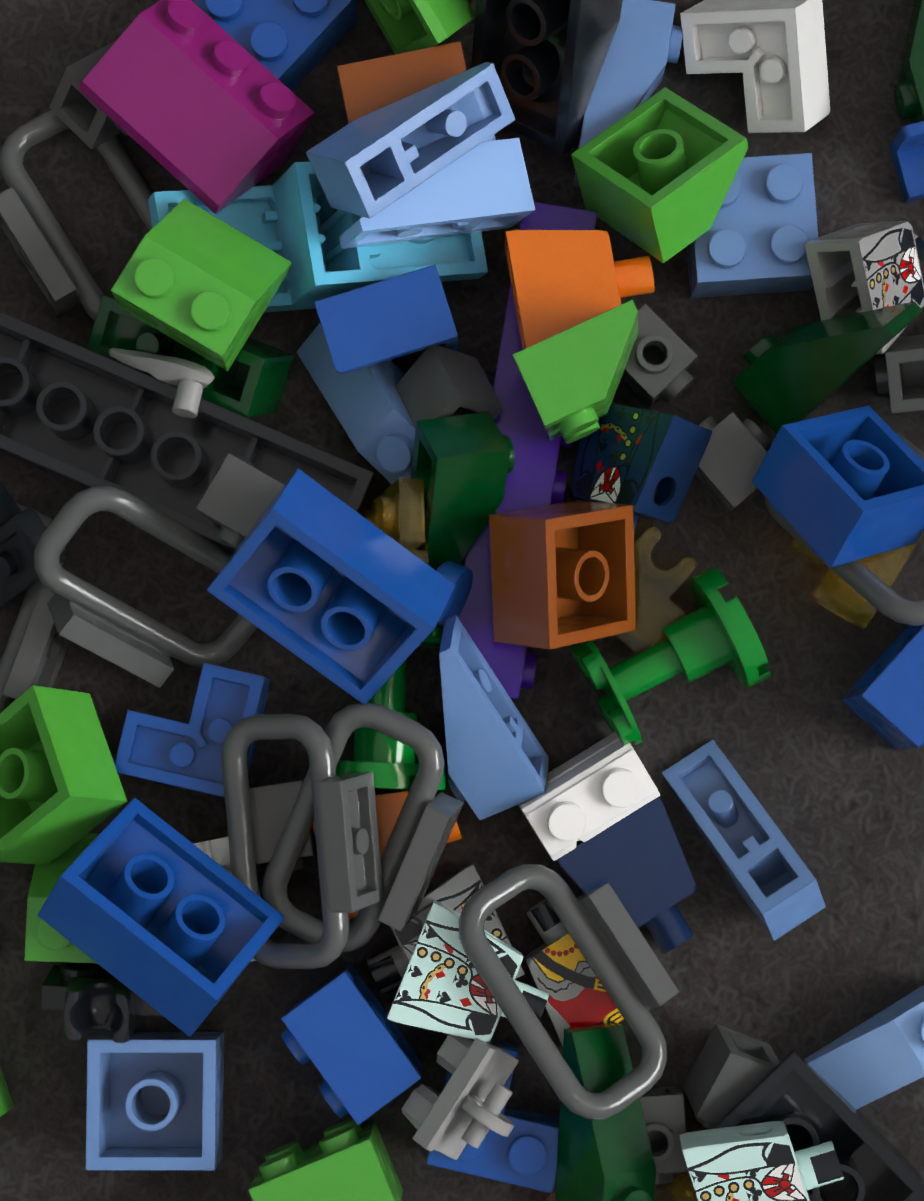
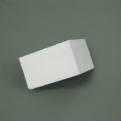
M703 0L680 13L686 74L743 73L748 133L806 132L829 115L830 96L822 0Z

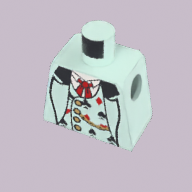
M434 900L387 1019L396 1023L474 1040L478 1038L485 1042H490L500 1016L505 1018L506 1016L464 952L459 939L458 920L461 914L445 904ZM484 929L487 940L540 1020L549 993L515 980L523 960V954Z
M783 1121L693 1131L679 1135L682 1152L698 1201H810L807 1190L844 1179L832 1141L794 1152Z

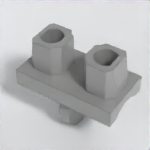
M449 1034L437 1052L436 1062L453 1075L441 1094L423 1084L414 1089L402 1107V1113L417 1129L412 1138L426 1150H436L457 1160L467 1143L478 1149L490 1129L502 1136L508 1137L514 1128V1123L503 1115L501 1111L513 1093L504 1084L519 1060L507 1051L481 1039L475 1038L473 1041L465 1037Z

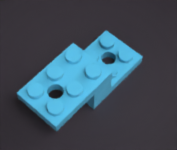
M295 162L273 185L253 186L217 214L211 211L190 190L154 192L148 199L152 228L183 199H186L291 261L293 266L264 312L316 308L315 301L435 264L441 282L479 279L488 273L481 232L341 249L339 236L363 216L331 208L310 162Z

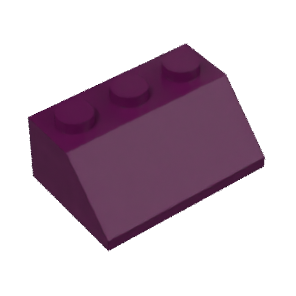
M160 0L141 12L85 76L79 86V90L215 214L289 161L315 114L311 108L192 0Z

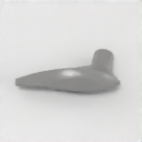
M117 348L109 350V355L123 364L148 372L159 381L178 386L172 412L185 418L197 417L203 388L207 387L215 378L209 369L203 365L177 357Z

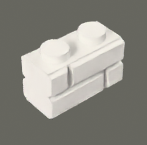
M616 732L547 773L546 792L518 804L551 859L556 861L575 849L577 841H588L659 797L660 793L631 744L629 743L624 746Z

